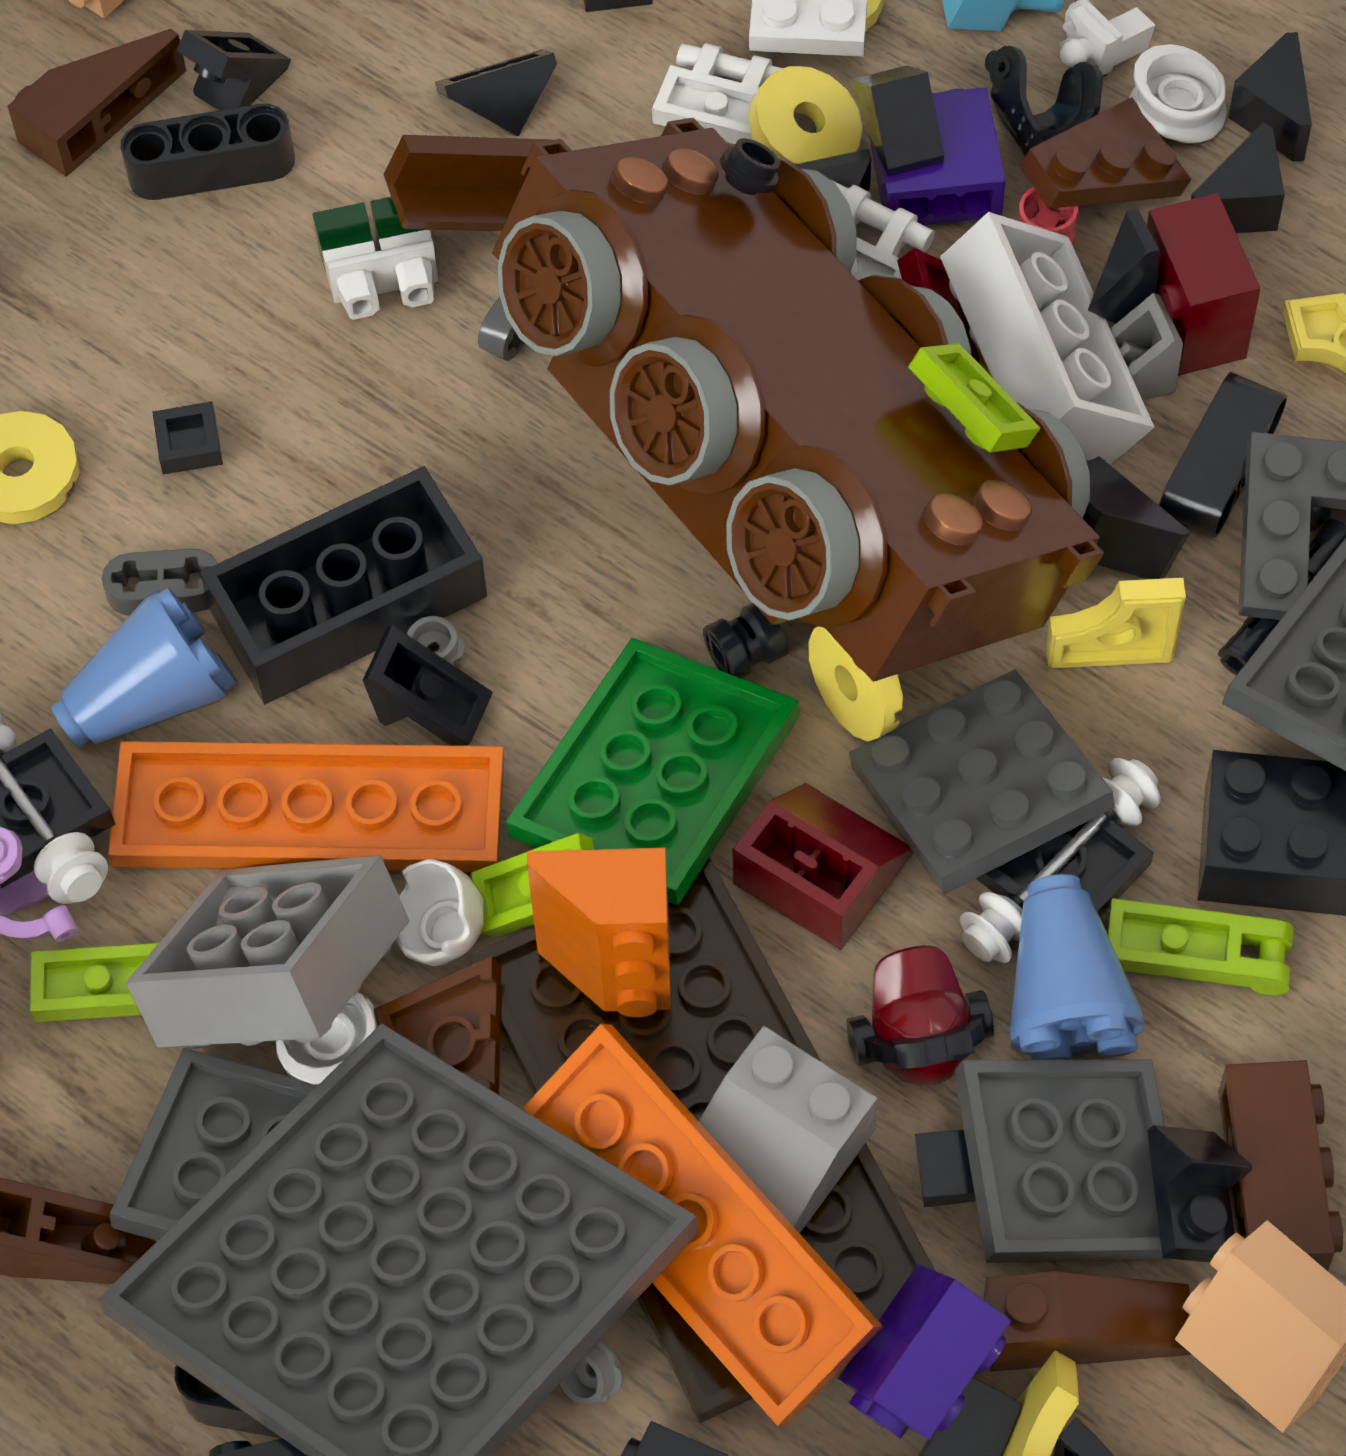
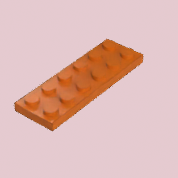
M121 741L112 814L116 825L111 827L108 857L112 867L232 869L381 855L388 871H403L409 865L431 858L448 863L462 872H474L499 862L505 762L503 746Z
M600 1024L522 1108V1110L696 1215L698 1224L697 1235L652 1283L777 1426L788 1425L883 1327L612 1025Z

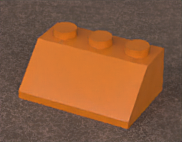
M665 848L527 851V869L538 953L604 1011H618L620 1014L628 1017H644L655 1013L657 1010H671L670 937Z

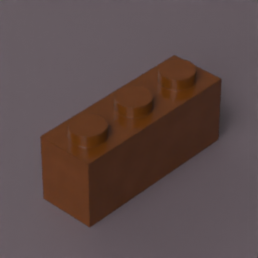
M1307 1060L1226 1064L1218 1091L1225 1142L1252 1165V1171L1231 1187L1237 1233L1245 1239L1268 1220L1328 1271L1334 1254L1340 1253L1343 1250V1227L1339 1211H1329L1326 1188L1333 1187L1334 1166L1330 1147L1319 1146L1317 1125L1324 1123L1325 1116L1322 1087L1320 1084L1310 1083Z

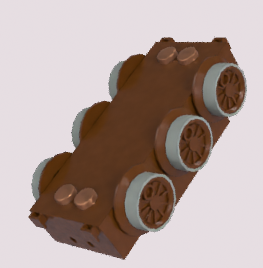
M695 118L667 122L662 135L659 137L573 151L562 139L533 144L521 170V174L526 176L525 181L492 251V254L498 259V292L506 318L520 340L537 353L553 356L547 368L549 372L772 625L797 618L803 623L825 628L849 654L855 665L864 671L872 682L1043 628L1068 587L1088 580L1104 552L1096 544L1100 536L1083 520L1090 500V472L1082 446L1069 427L1049 412L1025 408L1020 403H1017L1040 427L1039 431L1028 447L989 453L987 450L975 445L967 437L965 427L946 407L939 405L927 395L924 389L925 385L908 366L921 347L960 343L971 355V348L964 324L951 304L931 289L910 286L900 278L871 275L857 280L851 274L856 257V226L848 201L833 181L818 171L800 169L787 159L779 158L780 167L777 170L779 181L773 191L769 193L758 192L755 195L742 193L727 182L725 178L726 173L720 165V158L723 152L731 146L714 128L704 129Z

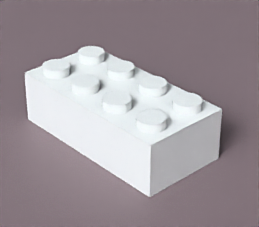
M988 212L940 256L950 279L949 288L953 296L961 304L970 325V337L980 349L991 377L1015 402L1020 403L1025 408L1049 412L1066 424L1082 446L1086 462L1100 456L1111 465L1155 428L1106 319L1088 311L1094 292L1068 236Z

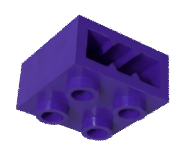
M987 87L967 90L951 89L946 92L932 93L944 151L943 163L887 177L869 133L881 205L893 211L903 208L917 215V222L922 225L979 220L988 212L1002 216L1006 181Z
M917 1264L878 1320L883 1327L850 1360L838 1379L855 1391L849 1404L877 1425L886 1428L900 1439L909 1428L929 1440L936 1429L943 1431L956 1419L965 1401V1397L961 1393L976 1371L983 1372L987 1370L998 1358L1006 1341L1002 1334L1011 1320L956 1279Z

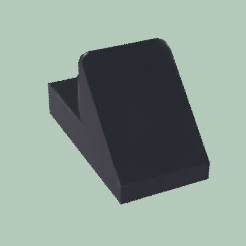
M185 30L176 50L196 63L194 71L199 76L193 88L195 96L217 110L251 105L288 69L292 60L252 34L245 32Z
M394 625L386 628L362 680L381 724L387 726L408 717L451 746L470 745L493 694L491 690Z
M1153 1125L1147 1130L1162 1256L1167 1259L1210 1263L1221 1246L1235 1234L1229 1189L1252 1171V1165L1215 1132Z

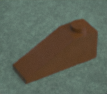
M168 29L48 70L32 85L24 87L7 106L18 143L67 177L187 71L183 55L176 51L180 43L179 34L172 29Z
M0 1177L1 1275L114 1284L157 1240L112 1228L110 1212L114 1204Z
M1058 1271L986 1277L983 1300L1011 1320L1002 1334L1006 1338L1003 1350L990 1366V1372L1042 1368L1054 1350L1075 1361L1076 1365L1192 1355L1175 1340L1190 1316L1182 1308L1190 1296L1189 1284Z

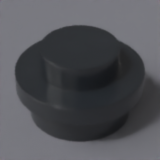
M739 139L734 147L726 148L720 158V165L726 173L725 178L727 182L742 193L748 195H755L758 192L769 193L774 190L779 181L777 170L780 167L779 158L772 150L755 140Z

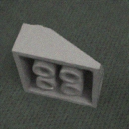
M381 855L221 869L128 979L126 984L157 1048L188 1046L191 1049H198L210 1044L241 1043L245 1046H251L264 1041L278 1040L310 1042L321 1038L330 1030L332 1022L350 998L361 989L363 981L379 960L390 951L392 943L410 920Z

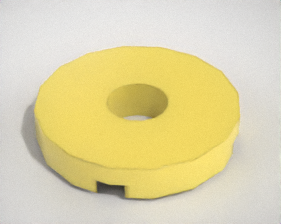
M788 66L772 73L753 95L748 113L753 139L772 150L778 158L787 159L793 164L856 152L860 146L863 126L860 111L848 90L831 75L812 67ZM794 113L808 116L814 122L817 132L809 133L801 129L794 119Z
M28 411L0 414V522L14 525L37 521L58 510L68 499L67 492L72 488L73 482L76 486L80 470L74 441L63 425L45 414ZM25 459L33 462L32 468L21 476L12 477L3 473L4 468L12 461Z
M819 626L814 628L809 639V662L819 692L837 721L854 737L868 742L897 729L900 721L895 718V713L902 710L903 693L898 674L872 682L865 672L855 665L849 654L825 628Z

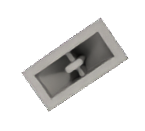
M1152 293L1110 328L1143 401L1176 392L1183 342L1161 295Z

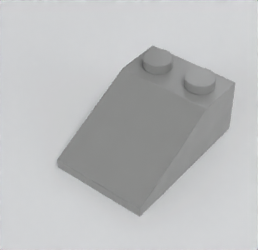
M763 1026L724 1077L699 1122L792 1226L801 1233L875 1131L878 1098Z

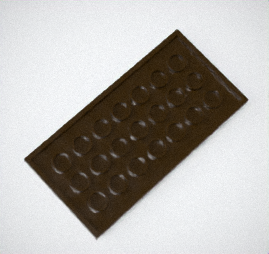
M710 857L680 904L675 905L668 902L671 1010H657L655 1013L644 1017H628L620 1014L618 1011L602 1010L538 953L535 926L469 955L470 965L490 956H493L502 964L500 1026L534 1094L542 1088L600 1024L612 1025L698 1121L724 1077L763 1026L821 1061ZM865 1143L800 1234L873 1316L879 1320L917 1264L934 1271L936 1270ZM651 1283L638 1297V1301L699 1423L753 1399L654 1284Z

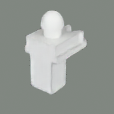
M1078 0L1070 4L1066 11L1063 29L1066 32L1067 39L1060 42V60L1069 67H1074L1079 62H1090L1099 67L1102 75L1112 73L1115 65L1148 50L1155 24L1137 7L1108 21L1088 0Z

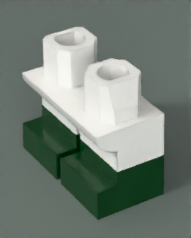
M391 197L370 201L379 251H375L364 202L312 213L318 249L334 303L342 302L349 318L352 320L373 316L379 311L377 295L400 290L403 305L411 308L431 304L434 301V283L439 282L430 230L403 228Z

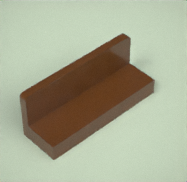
M402 135L383 174L402 227L416 230L502 231L525 181L526 176L521 174V170L533 144L550 140Z

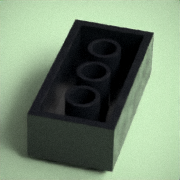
M425 466L200 572L210 612L264 705L375 652L386 628L391 625L407 634L410 627L421 618L428 616L445 618L487 597L483 558Z
M1213 750L1204 791L1197 900L1346 916V771L1328 761Z

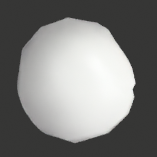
M429 858L406 867L402 871L406 884L399 897L410 921L395 939V942L404 955L413 961L433 967L444 966L467 953L479 938L484 925V898L468 875L448 863Z

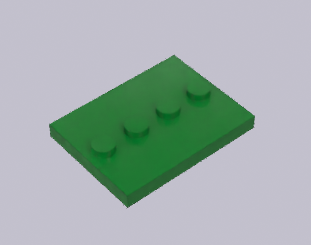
M631 637L506 820L508 836L534 848L576 833L593 838L594 850L665 848L668 902L679 905L800 716L799 700Z

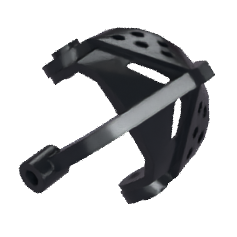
M1003 46L987 54L985 68L989 72L991 82L993 83L990 95L1001 121L1023 151L1024 156H1026L1029 149L1098 115L1101 106L1103 77L1097 65L1090 62H1079L1074 67L1067 69L1061 80L1056 103L1046 112L1033 115L1027 101V63L1022 50L1013 46Z

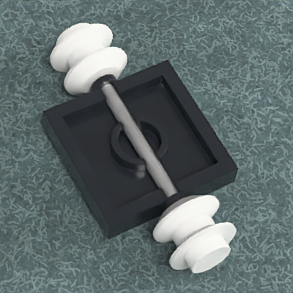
M0 714V827L13 831L20 839L23 848L22 863L19 870L0 884V887L2 889L34 871L38 880L47 884L48 894L55 902L69 904L85 901L98 892L108 872L107 861L101 854L94 852V843L91 838L116 825L111 810L51 728L16 747V735L10 727L4 725L3 717Z
M1114 758L1108 765L1112 779H1103L1113 791L1115 808L975 878L993 893L984 892L980 895L979 904L983 911L980 915L964 912L960 916V924L964 931L961 934V938L971 953L985 962H990L994 959L1001 963H1007L1011 960L1012 951L1008 943L1011 939L1017 942L1020 940L1023 902L1028 898L1027 886L1036 879L1060 874L1079 877L1081 889L1089 893L1099 917L1110 908L1112 898L1118 899L1151 865L1154 852L1119 825L1130 828L1138 827L1142 823V814L1139 806L1153 809L1161 802V796L1157 789L1159 786L1158 779L1148 766L1135 759L1127 761L1122 758Z

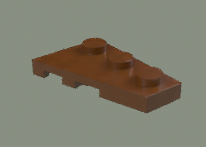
M1132 97L1029 149L1020 164V168L1049 209L1181 196L1192 180L1176 159L1174 151L1163 141L1153 125L1142 114Z
M493 956L374 1008L378 1025L382 1023L499 1095L502 964Z

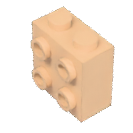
M1267 1220L1245 1239L1239 1233L1233 1234L1217 1251L1210 1262V1265L1217 1270V1273L1213 1279L1211 1277L1204 1279L1185 1301L1182 1308L1190 1316L1175 1340L1283 1433L1319 1400L1346 1361V1286Z

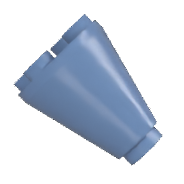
M167 587L161 592L158 590L154 591L138 605L61 691L63 699L52 705L51 709L68 737L78 748H81L90 741L94 744H100L217 703L228 696L227 690L238 683L223 658L217 652L213 654L201 638L197 640L206 633L205 629L186 602L181 604L174 592Z
M1060 874L1032 881L1027 886L1028 898L1023 902L1010 1024L1012 1049L1021 1054L1031 1055V1060H1072V1054L1089 1053L1097 1050L1098 1055L1102 1057H1119L1138 1050L1136 1036L1143 1032L1144 1029L1142 1009L1089 893L1081 889L1080 878L1074 875Z

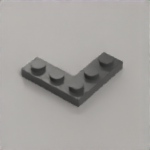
M1251 432L1246 445L1238 616L1281 620L1308 586L1311 506L1346 510V442Z

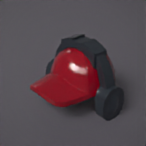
M931 945L901 949L880 959L875 966L873 977L872 1025L864 1015L846 1019L848 1044L857 1065L877 1061L882 1062V1065L904 1082L916 1085H935L951 1079L955 1075L954 1070L962 1060H966L970 1054L974 1053L973 1047L981 1043L985 1038L994 1037L993 1014L985 992L979 990L965 993L964 998L948 956L939 947Z

